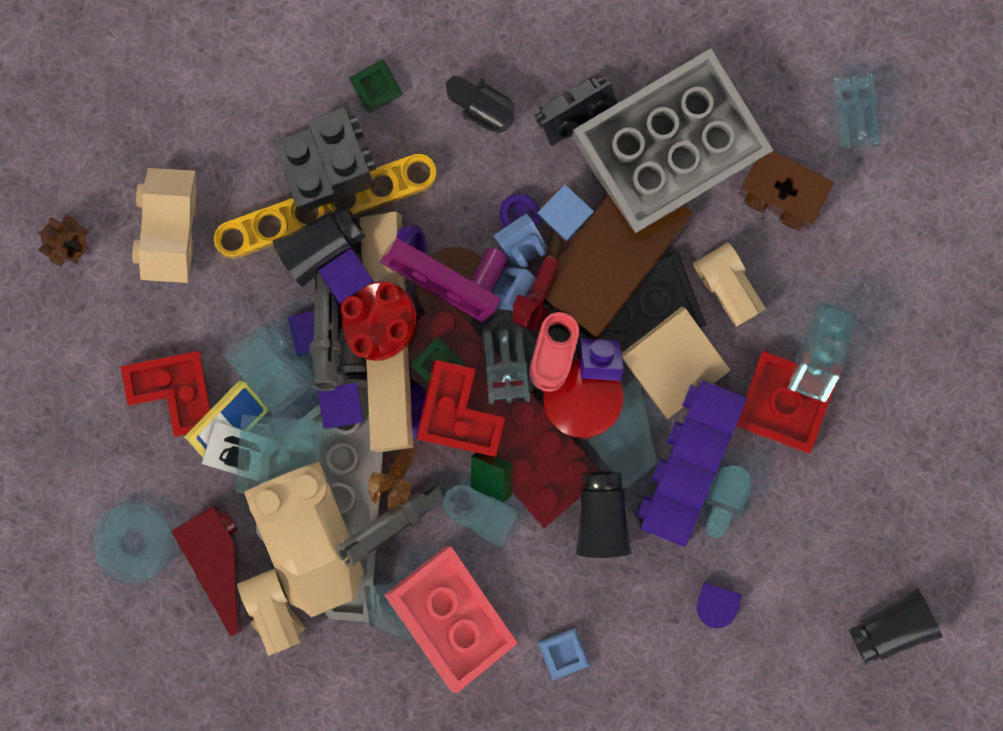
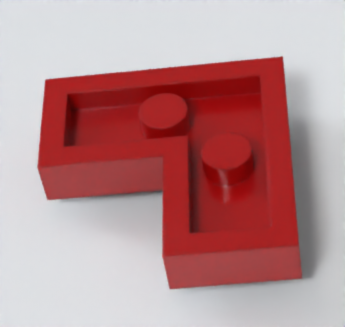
M200 351L120 366L127 405L134 406L167 399L173 434L176 438L186 436L211 410Z
M434 359L416 438L422 441L496 457L505 417L466 408L475 374L474 368Z

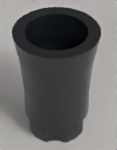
M344 204L333 213L329 211L304 227L273 240V245L291 276L301 287H305L319 273V269L349 249H353V244L363 240L366 235L354 214Z
M594 471L583 473V488L580 489V526L575 554L591 558H613L632 554L627 531L625 488H622V472Z
M918 587L882 611L862 620L863 624L848 630L865 665L875 662L879 657L881 660H884L917 645L943 638L940 628Z

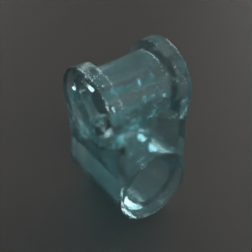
M462 484L450 487L443 496V509L449 517L503 548L521 514L518 510L492 496L487 497L473 488ZM463 491L469 494L467 501L472 504L471 508L468 511L462 509L459 514L454 513L455 505L450 502L453 494L460 496Z

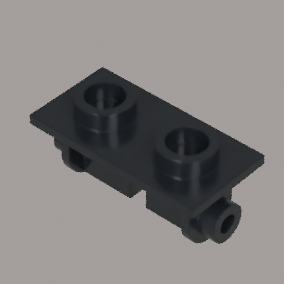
M602 75L596 79L594 76H591L588 80L569 90L570 95L574 99V102L568 104L563 95L538 108L539 113L535 114L534 118L539 127L544 129L551 146L563 139L570 138L575 128L617 104L610 82H606Z

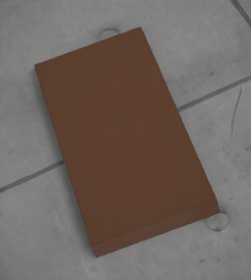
M608 194L558 258L560 264L543 301L558 312L572 316L581 329L595 339H599L692 219L693 212L682 205L635 234Z

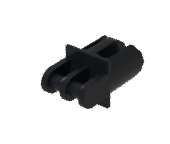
M452 76L447 80V96L452 102L464 108L462 111L464 120L467 118L482 128L496 133L507 131L514 120L513 102L504 94L485 84V79L482 78L478 86L459 76Z

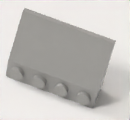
M711 48L575 128L572 134L574 142L591 170L635 234L774 151Z

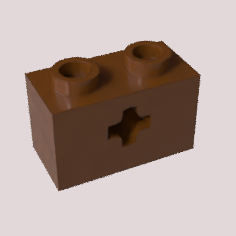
M773 151L754 162L738 194L745 197L743 201L745 205L758 212L764 213L767 208L781 215L779 222L797 231H800L801 227L809 230L816 220L834 182ZM786 183L791 186L789 193L793 196L788 195L785 200H782L778 197L779 190L775 187L780 188Z

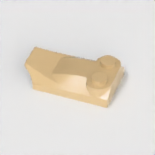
M319 461L271 479L244 492L250 512L255 518L290 605L298 607L310 617H314L356 599L357 589L365 571L360 560L353 567H348L345 565V561L349 557L341 561L337 555L336 546L350 538V535Z

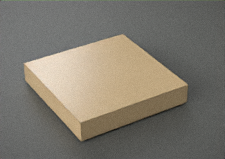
M680 307L621 353L624 363L667 419L683 408L682 403L690 384L698 386L701 379L714 384L731 371L684 307Z

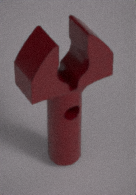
M546 256L530 293L525 297L517 295L513 304V323L519 324L522 328L533 332L542 326L550 312L543 306V300L560 264L557 258Z

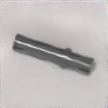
M318 273L314 277V340L309 345V353L313 357V381L311 386L318 391L335 390V387H338L337 358L341 355L342 349L341 343L338 342V300L320 273Z
M428 481L423 487L407 498H398L392 503L393 505L390 510L336 546V552L340 560L343 561L349 557L345 561V565L353 567L359 560L403 529L415 527L420 517L444 502V497L439 487L431 492V489L435 487V483Z

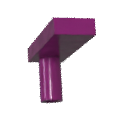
M396 238L385 250L379 263L483 322L495 311L501 299L494 295L492 291L509 258L498 249L488 248L470 281L406 242Z

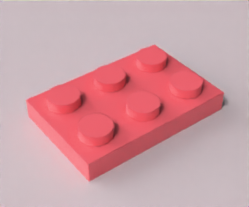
M451 546L443 547L384 594L451 692L458 693L518 644Z

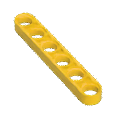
M414 154L377 167V170L369 172L372 181L378 176L390 178L393 182L391 193L385 197H378L371 192L370 188L356 193L355 204L350 210L356 216L426 191L436 181L437 172L434 162L426 155ZM418 162L426 164L431 172L428 180L420 184L413 183L407 175L410 166ZM294 198L221 224L215 231L214 243L218 251L225 257L232 259L240 258L273 246V240L290 234L307 224L297 220V207ZM334 203L319 207L317 219L329 211L333 213L337 209ZM266 216H275L281 222L280 232L274 237H264L259 232V224ZM231 229L239 230L244 237L243 245L235 251L226 250L222 245L224 233Z

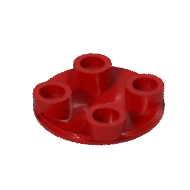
M380 281L370 283L354 296L346 298L341 306L345 340L352 352L359 357L371 361L390 359L399 354L413 336L416 326L414 303L403 288L392 282Z
M579 359L572 360L569 374L563 386L551 392L544 391V408L550 421L561 432L573 437L591 439L607 431L617 421L623 408V388L618 380L581 378Z

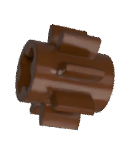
M65 215L62 222L51 217L49 218V223L38 233L43 244L38 250L47 257H50V261L60 267L64 264L65 259L77 264L78 259L89 249L85 238L89 231L78 225V220L69 215Z

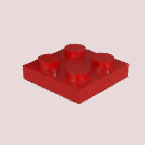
M762 351L745 395L747 400L736 427L806 454H811L838 378Z

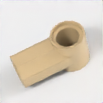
M728 242L693 262L699 277H705L702 282L711 293H715L735 327L740 326L766 309L745 276L746 270L741 259Z
M275 568L237 584L243 604L249 616L255 620L268 656L302 643L293 617L286 604L289 601Z

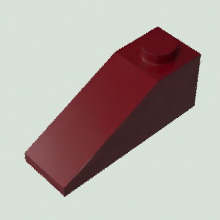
M211 507L171 530L229 635L235 636L242 632L240 593L237 586L239 583L238 546L233 535L238 531V528L227 510L221 513L218 507Z

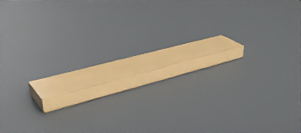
M395 211L360 217V226L366 235L361 240L362 265L374 282H392L405 290V277L379 263L385 250L396 239L398 230L402 227V215ZM407 344L399 354L383 361L366 359L370 450L376 453L413 448L409 350Z

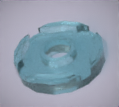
M127 503L114 507L101 518L94 531L93 550L97 563L109 576L121 582L139 583L153 578L166 568L173 554L174 536L169 523L160 511L146 504ZM131 531H137L144 538L142 551L135 555L127 553L123 547V539Z

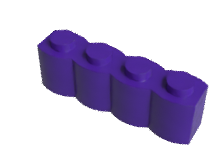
M703 379L700 380L698 386L690 384L682 403L683 407L688 408L683 423L674 422L666 442L673 446L667 460L659 459L651 478L652 481L658 483L652 498L644 495L636 517L642 520L641 530L686 547L747 400L745 396Z

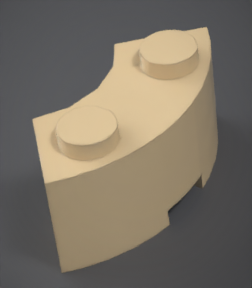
M148 168L144 184L139 183L137 186L136 204L137 207H142V225L140 240L135 239L133 243V263L139 264L140 280L188 283L194 244L192 240L193 217L196 216V171Z

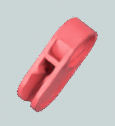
M556 312L550 314L545 318L538 334L529 368V377L535 387L542 391L551 392L558 390L563 386L570 371L579 337V326L577 321L566 313ZM553 325H562L568 330L570 338L565 342H556L549 336L548 329Z

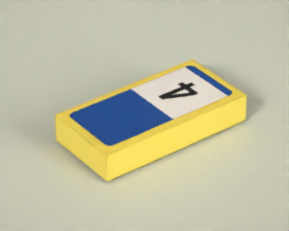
M238 381L187 433L185 438L204 458L215 421L249 432L269 409L244 381Z

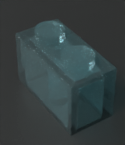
M821 301L818 302L806 327L788 389L823 402L827 401L840 376L857 317L856 314Z
M261 324L226 352L224 356L271 414L279 419L314 390L309 382L313 378V374L300 358L293 363L284 350L289 347V344L275 327L268 332Z

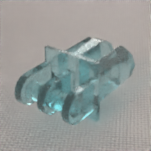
M868 73L865 78H857L856 74L850 75V79L840 80L839 76H833L834 111H837L840 149H849L848 112H850L852 137L855 148L865 147L864 111H866L870 146H880L876 103L879 101V98L876 95L874 73ZM868 89L869 98L859 99V90ZM841 91H851V100L842 101Z
M515 329L517 362H510L507 330H499L501 363L494 364L493 359L494 351L491 331L483 332L489 404H494V400L506 399L507 403H512V398L524 397V401H530L523 329ZM522 380L523 385L511 386L510 381ZM505 382V387L493 388V383Z
M727 466L715 474L704 505L711 507L704 526V531L710 538L724 536L732 516L738 518L744 516L743 511L751 493L752 479L747 470L740 466Z

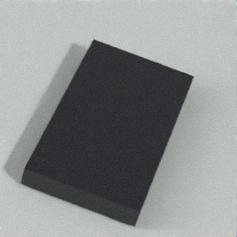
M678 251L666 255L658 261L599 339L620 341L622 353L680 307L687 309L700 328L707 325ZM543 302V306L550 311L548 316L550 314L558 312L550 305ZM553 325L548 329L549 336L556 342H565L570 338L568 330L562 325ZM580 327L573 360L579 359L578 346L580 338L595 339Z

